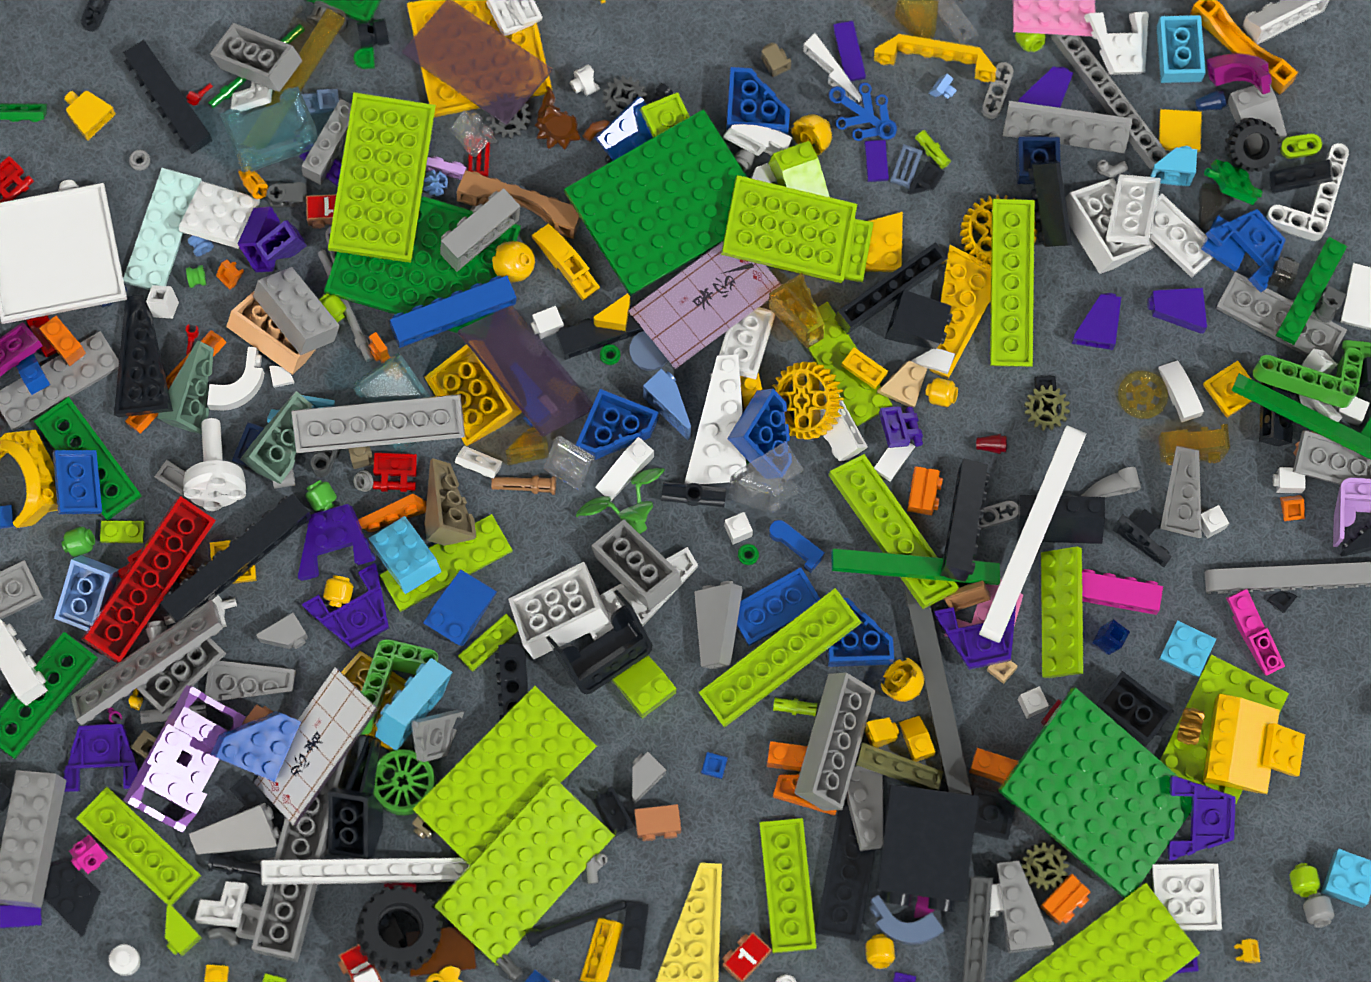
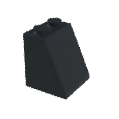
M904 290L896 300L885 339L936 349L940 344L943 345L947 333L944 332V329L951 322L953 314L950 313L952 306Z

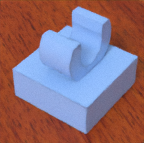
M948 74L941 76L929 91V94L935 98L940 95L946 98L952 97L956 92V89L949 85L953 78Z

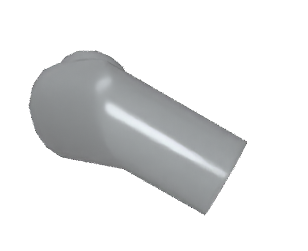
M1100 160L1097 163V170L1101 175L1114 178L1127 171L1128 166L1125 161L1112 166L1106 160Z
M595 854L587 862L586 874L588 884L598 883L597 871L607 863V856L605 854Z

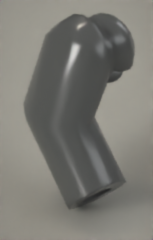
M229 926L208 929L210 940L223 938L228 941V945L231 947L239 944V937L236 936V931Z

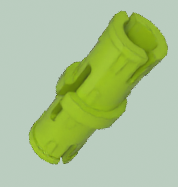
M925 130L915 137L926 150V155L928 157L931 156L940 169H944L950 164L951 160L940 149V144L935 143Z
M774 698L773 711L789 712L795 716L796 714H804L816 717L817 703L798 701L797 698H794V700Z

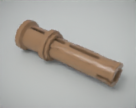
M538 475L532 476V478L494 477V479L492 478L491 487L492 490L532 491L534 494L546 492L555 495L556 476H552V478H539Z

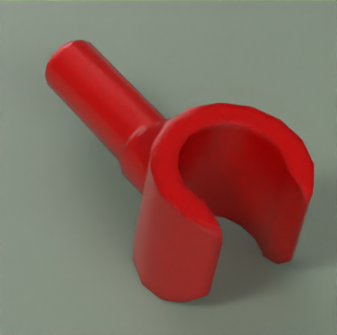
M209 83L198 93L190 91L186 96L187 102L194 106L198 105L201 97L213 87L212 84Z
M190 325L186 326V334L188 336L186 355L192 351L194 339L199 335L198 326H196L195 332H189Z

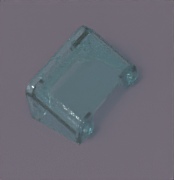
M298 86L284 90L280 96V102L243 116L239 110L229 109L220 114L242 172L247 170L252 172L310 151L318 139L315 124Z
M399 352L355 381V387L353 388L359 398L364 397L369 403L430 397ZM416 442L391 445L396 451L400 449L403 452Z

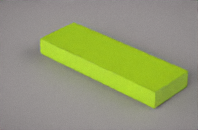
M854 220L844 279L863 283L874 222Z
M505 614L462 651L458 657L473 672L499 649L498 645L505 644L519 632L517 625Z

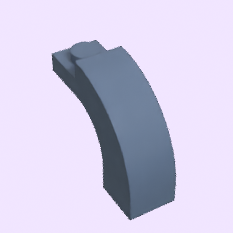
M879 895L870 901L872 906L869 908L875 918H881V920L876 922V928L894 942L905 945H919L935 939L944 932V929L933 913L917 922L905 923L897 920L890 913Z

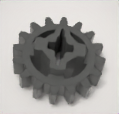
M622 75L620 81L615 77L614 84L607 83L608 89L603 90V95H605L603 103H606L605 110L611 109L610 116L614 114L618 116L637 97H642L644 101L647 99V93H643L645 86L639 87V80L633 82L632 76L625 80L624 75ZM616 90V95L611 99L613 92Z
M504 94V99L502 100L499 96L496 97L497 103H490L493 109H487V113L491 114V116L486 119L487 121H492L489 128H496L495 135L501 132L502 138L509 134L510 138L513 139L514 133L521 136L520 130L526 131L527 128L524 124H530L531 121L526 118V116L531 115V112L525 111L528 108V104H521L523 98H520L518 101L515 100V94L511 98ZM505 103H513L511 107L504 108L502 106ZM519 109L522 111V121L517 117ZM513 111L512 117H513L514 119H513V120L508 119V120L505 121V123H504V120H505V115H504V113L506 112L507 114H509L510 112ZM495 112H497L501 118L498 124L495 121ZM509 125L517 127L512 130H505L506 126Z

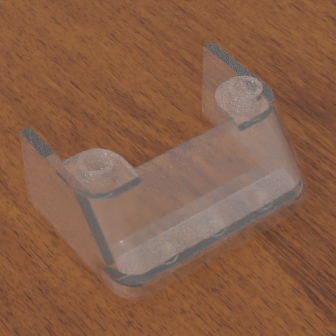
M784 442L736 471L730 478L729 495L733 502L773 513L781 508V503L800 492L792 478L802 473L804 469L787 443Z

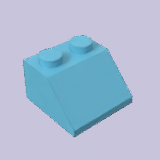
M1189 146L1176 147L1154 165L1150 177L1161 178V184L1190 187L1196 173L1197 149H1192Z

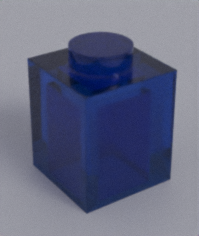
M1113 619L1100 627L1092 643L1110 655L1122 648L1130 631Z

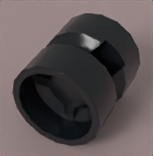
M385 18L376 19L371 24L368 21L357 23L361 49L372 48L374 44L378 46L390 44Z

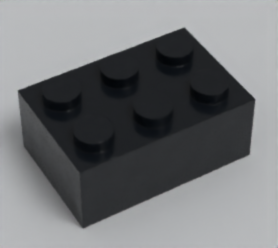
M1124 671L1118 675L1096 703L1097 707L1144 747L1149 744L1174 711Z

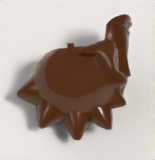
M547 86L542 105L538 110V122L535 124L539 129L537 139H546L548 149H551L558 143L565 150L570 141L580 140L577 120L574 115H568L567 111L561 112L560 108L554 106L556 101L555 95L551 88Z

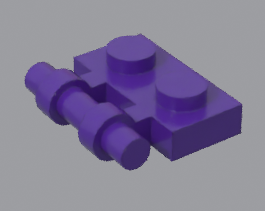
M901 406L880 408L879 415L888 448L908 447L910 439L914 441L916 447L923 445L922 430L918 427L917 422L919 419L917 414L914 413L913 407H907L905 409L906 413H902ZM905 423L909 424L910 429L906 428Z

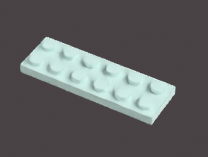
M164 168L161 169L123 278L124 283L151 290L152 285L166 286L184 235L183 232L179 231V225L202 181L201 178Z

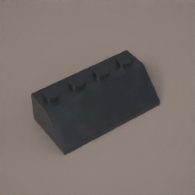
M1053 159L1030 163L1031 168L1028 169L1029 180L1033 181L1034 189H1031L1032 200H1035L1037 204L1034 216L1035 221L1040 224V230H1037L1039 243L1042 242L1044 247L1072 245L1060 162Z
M1020 495L1018 498L1017 542L1037 495ZM1060 496L1042 542L1102 544L1105 523V497Z

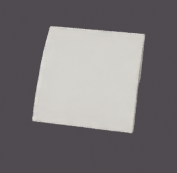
M534 0L486 1L503 37L523 30L541 21L543 18Z

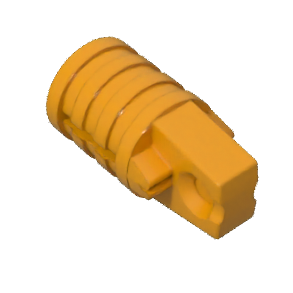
M250 166L238 171L243 185L255 199H262L267 195L269 186Z

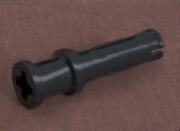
M211 853L208 871L217 870L226 872L227 875L239 873L261 877V864L237 860L236 857L231 855L225 857Z

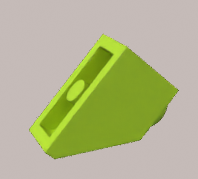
M169 904L166 912L165 938L169 943L166 946L174 955L179 953L183 956L202 937Z

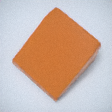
M1301 495L1280 497L1284 521L1305 519L1304 498Z

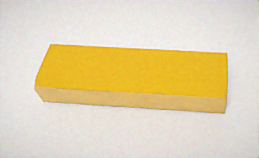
M598 918L580 981L607 982L623 928L622 924L617 921Z

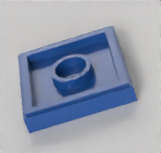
M1218 215L1210 229L1221 226L1228 221ZM1207 236L1201 247V250L1233 271L1239 268L1246 253L1232 236L1219 247Z

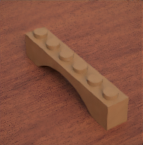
M465 170L457 189V201L471 206L484 205L489 201L488 198L495 191L500 192L504 188L521 207L540 216L560 235L574 239L581 218L572 204L561 202L554 197L540 195L536 191L522 189L514 184L503 183L496 178L482 176L478 172Z

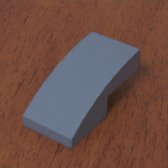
M337 89L317 90L316 93L295 95L297 116L334 111L339 102Z

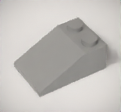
M1254 85L1230 94L1227 103L1237 124L1242 119L1258 118L1271 124L1277 130L1276 133L1281 138L1278 140L1280 143L1288 138L1277 98L1271 85L1270 93L1262 94ZM1258 133L1249 135L1244 141L1250 156L1257 154L1263 145L1262 137Z

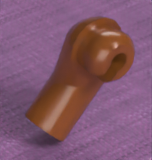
M601 120L592 123L582 135L583 138L591 142L598 132H601L610 124V121Z

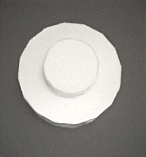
M589 64L574 71L575 79L570 81V84L575 93L583 91L588 96L600 89L593 82L594 71Z
M123 944L112 950L109 963L113 971L119 975L128 976L135 973L140 967V956L136 949L130 945Z

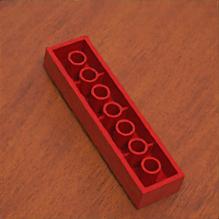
M183 497L176 498L81 640L114 662L120 663L216 520Z

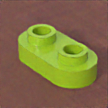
M1316 134L1288 137L1281 143L1280 152L1288 159L1312 156L1320 151L1322 141ZM1307 143H1312L1314 148H1308ZM1287 146H1292L1294 151H1288Z

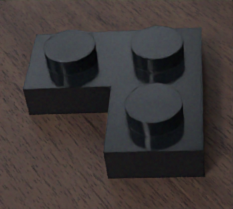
M246 775L229 789L244 805L234 815L263 803L267 807L269 806L271 810L275 807Z

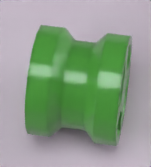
M199 265L194 269L191 267L186 268L190 288L198 284L202 286L207 285L203 265Z

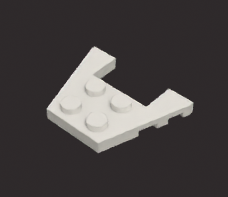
M1148 12L1129 14L1132 33L1107 34L1103 13H1088L1084 15L1086 22H1090L1093 31L1091 34L1093 38L1097 39L1100 44L1101 50L1099 52L1110 75L1140 74L1145 72Z

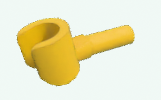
M137 688L133 690L129 698V705L133 709L140 710L143 699L137 697L139 694Z

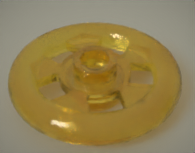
M1136 371L1127 375L1122 380L1118 389V398L1120 405L1129 415L1138 419H1149L1157 416L1164 410L1168 401V390L1164 381L1158 375L1149 371ZM1139 379L1142 384L1134 387L1132 382ZM1150 381L1157 386L1155 390H1152L1147 385ZM1145 391L1147 393V396L1142 397L1140 395V392ZM1132 392L1134 400L1128 401L1126 393ZM1154 396L1159 398L1157 405L1151 403ZM1137 404L1146 405V411L1137 410Z

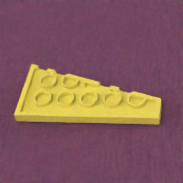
M700 863L656 982H718L722 864Z

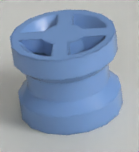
M192 235L188 239V243L190 246H193V252L197 257L211 251L214 247L211 241Z

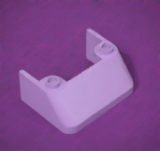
M1347 478L1341 483L1334 512L1333 547H1338L1344 540V527H1349L1354 523L1356 512L1371 513V479Z

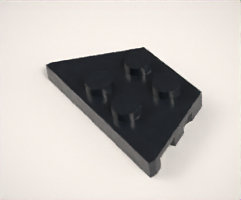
M71 861L49 867L44 898L83 937L101 892Z

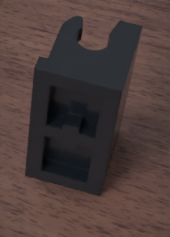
M613 786L608 788L603 794L595 796L594 802L609 830L615 835L614 837L633 828V823Z

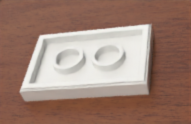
M1353 263L1340 323L1371 330V267Z

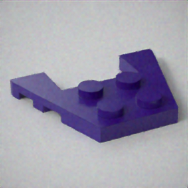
M346 504L311 514L298 572L299 580L303 581L319 577L318 555L353 546L354 562L361 565L376 560L374 553L369 548L367 538L362 533V527L352 506Z
M375 563L358 572L368 592L337 610L329 613L319 595L302 604L307 612L351 649L389 629Z
M1016 604L999 643L979 635L984 623L958 628L954 607L935 611L936 619L969 670L1011 661Z
M123 724L78 727L70 752L71 756L64 771V779L66 780L64 792H80V769L123 767V789H130L139 772V768Z
M1170 775V795L1192 796L1191 838L1169 840L1168 859L1176 860L1178 857L1191 855L1196 851L1233 841L1236 797L1175 775Z

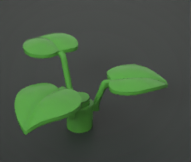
M647 469L639 472L631 479V483L636 484L637 504L620 512L610 502L611 498L609 496H601L585 503L578 510L576 517L579 515L597 514L606 507H611L622 520H625L639 534L647 530L645 522L648 513L653 507V503L651 501L641 502L640 487L642 484H649L656 480L665 469Z

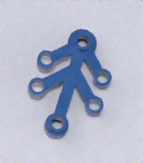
M864 82L858 87L859 93L862 94L864 108L848 98L843 88L834 86L829 90L828 96L832 102L842 103L859 115L849 118L838 117L835 120V126L838 129L842 130L847 126L868 122L875 126L866 130L854 129L851 134L854 140L861 141L866 137L877 135L882 139L888 140L896 135L897 126L894 121L889 119L887 96L879 94L875 97V103L879 106L881 120L874 116L870 84ZM864 85L868 86L866 93H863L861 90ZM834 91L840 92L838 98L833 97ZM880 97L885 98V102L883 104L878 103V99ZM841 119L845 121L843 127L838 125V121ZM886 125L890 127L888 133L883 132V127ZM856 131H861L862 135L860 138L855 137Z

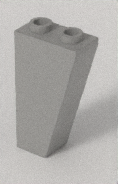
M733 581L721 582V585L716 587L714 585L703 586L702 590L694 591L701 667L716 669L731 665L742 595V586L733 584Z
M263 803L193 831L189 836L196 854L272 848L278 846L281 832L273 824L272 819L274 816L271 808Z

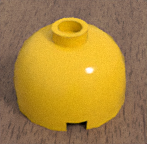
M814 114L805 115L793 123L794 127L791 129L794 141L797 144L810 141L811 145L815 143V146L812 147L817 156L822 154L830 145L832 131L829 122L822 117Z
M519 241L504 242L496 248L497 252L493 256L492 262L497 276H508L510 283L523 281L530 276L535 266V258L532 250L526 244Z
M906 658L907 660L905 661L900 659L895 661L883 675L885 681L884 684L881 683L882 691L896 701L907 702L914 699L920 694L924 685L925 678L922 669L910 658Z

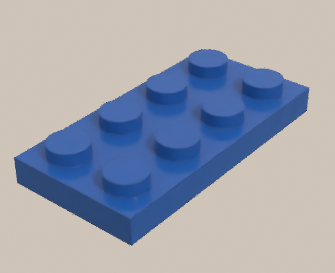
M800 567L740 602L737 628L748 646H751L789 624L818 602L820 597Z

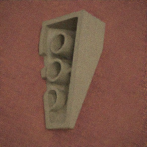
M433 458L430 460L425 514L426 540L444 546L474 540L476 538L474 518L472 514H468L465 507L467 504L466 499L461 497L457 488L459 483L450 463Z

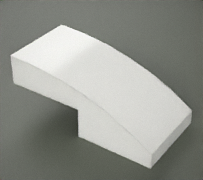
M910 443L908 447L888 448L874 469L879 475L891 482L915 446Z

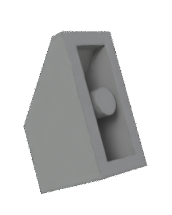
M294 613L256 634L260 643L287 649L292 647L297 649L303 646L308 638Z
M649 752L645 755L640 754L633 761L632 801L635 804L666 774V769Z

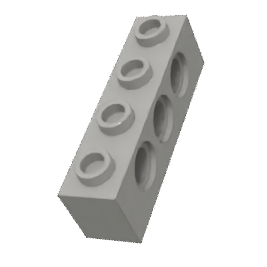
M340 99L301 166L303 177L320 185L322 184L327 172L331 169L334 160L345 144L352 104Z

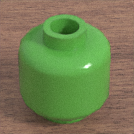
M319 480L306 488L308 492H306L305 497L314 511L321 509L325 511L334 507L333 502L336 500L337 495L329 482Z
M83 526L66 531L62 541L63 550L73 557L91 552L93 545H95V537L92 531Z

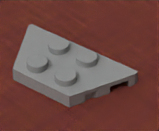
M452 710L412 720L417 760L426 762L448 755L451 743L457 733L453 726L457 717H463L464 711Z

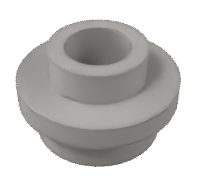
M137 150L130 155L129 162L133 169L141 171L149 166L150 157L147 152ZM138 158L144 159V161L140 164L136 162Z
M363 470L355 475L354 485L356 489L363 492L372 489L373 478L368 471Z

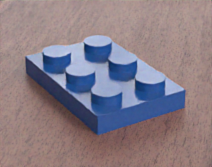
M637 97L595 137L613 161L653 138L640 111L641 107L647 105L642 97Z
M96 450L54 451L53 464L58 514H100L102 512Z

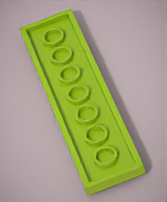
M992 200L990 366H1033L1035 200Z
M865 454L829 472V477L883 553L938 558ZM900 577L922 609L953 594L959 588L954 581Z
M835 588L702 689L699 694L720 723L726 727L862 622Z

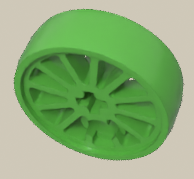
M401 749L389 752L378 761L374 795L383 809L389 813L402 816L414 814L413 808L436 786L434 770L429 761L417 760L415 751ZM400 758H407L404 771L401 770ZM393 760H396L397 768L394 765L388 763ZM411 760L419 762L410 772H408ZM421 767H424L427 773L412 777ZM387 770L395 772V776L390 780H386L383 777L384 772ZM405 778H407L406 780L408 785H403L402 787H400V783L398 782V780H404ZM423 778L429 779L428 785L414 782ZM378 779H381L384 785L378 786ZM394 787L384 798L381 797L380 790ZM417 787L425 789L427 791L425 795L421 797L412 788ZM397 791L395 804H389L387 800ZM408 792H411L419 801L411 805ZM401 794H405L406 807H398Z

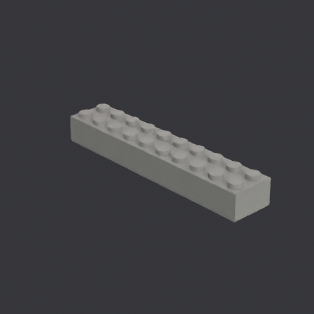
M349 746L294 824L285 817L274 860H324L328 846V791L334 787L341 789L343 787L352 752ZM268 884L251 948L255 953L298 962L318 884Z

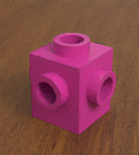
M90 834L82 841L77 842L69 851L74 857L71 862L78 870L83 868L87 874L96 870L108 858Z

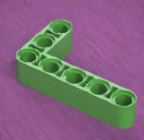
M1349 348L1338 363L1336 377L1271 355H1263L1253 369V376L1260 382L1340 408H1347L1358 393L1363 354L1356 348Z
M388 639L378 643L361 692L375 709L359 730V734H369L373 730L392 671L397 670L417 675L416 671L422 663L426 664L431 658L438 662V654L434 650Z

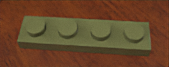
M862 743L855 764L928 790L938 791L943 771Z

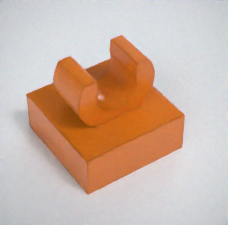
M225 260L221 263L216 277L229 289H232L242 277L244 270L238 271L235 268L236 262L230 263L228 260Z

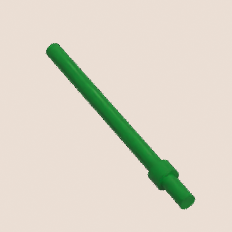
M299 24L280 41L289 44L305 29ZM238 76L228 86H223L219 90L220 93L211 99L208 104L214 109L224 99H229L233 92L247 79Z

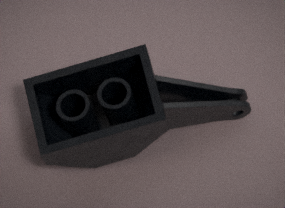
M371 735L366 737L346 788L334 787L328 791L329 854L358 859H370L374 856L383 830V807L374 795L378 756L381 747V740Z

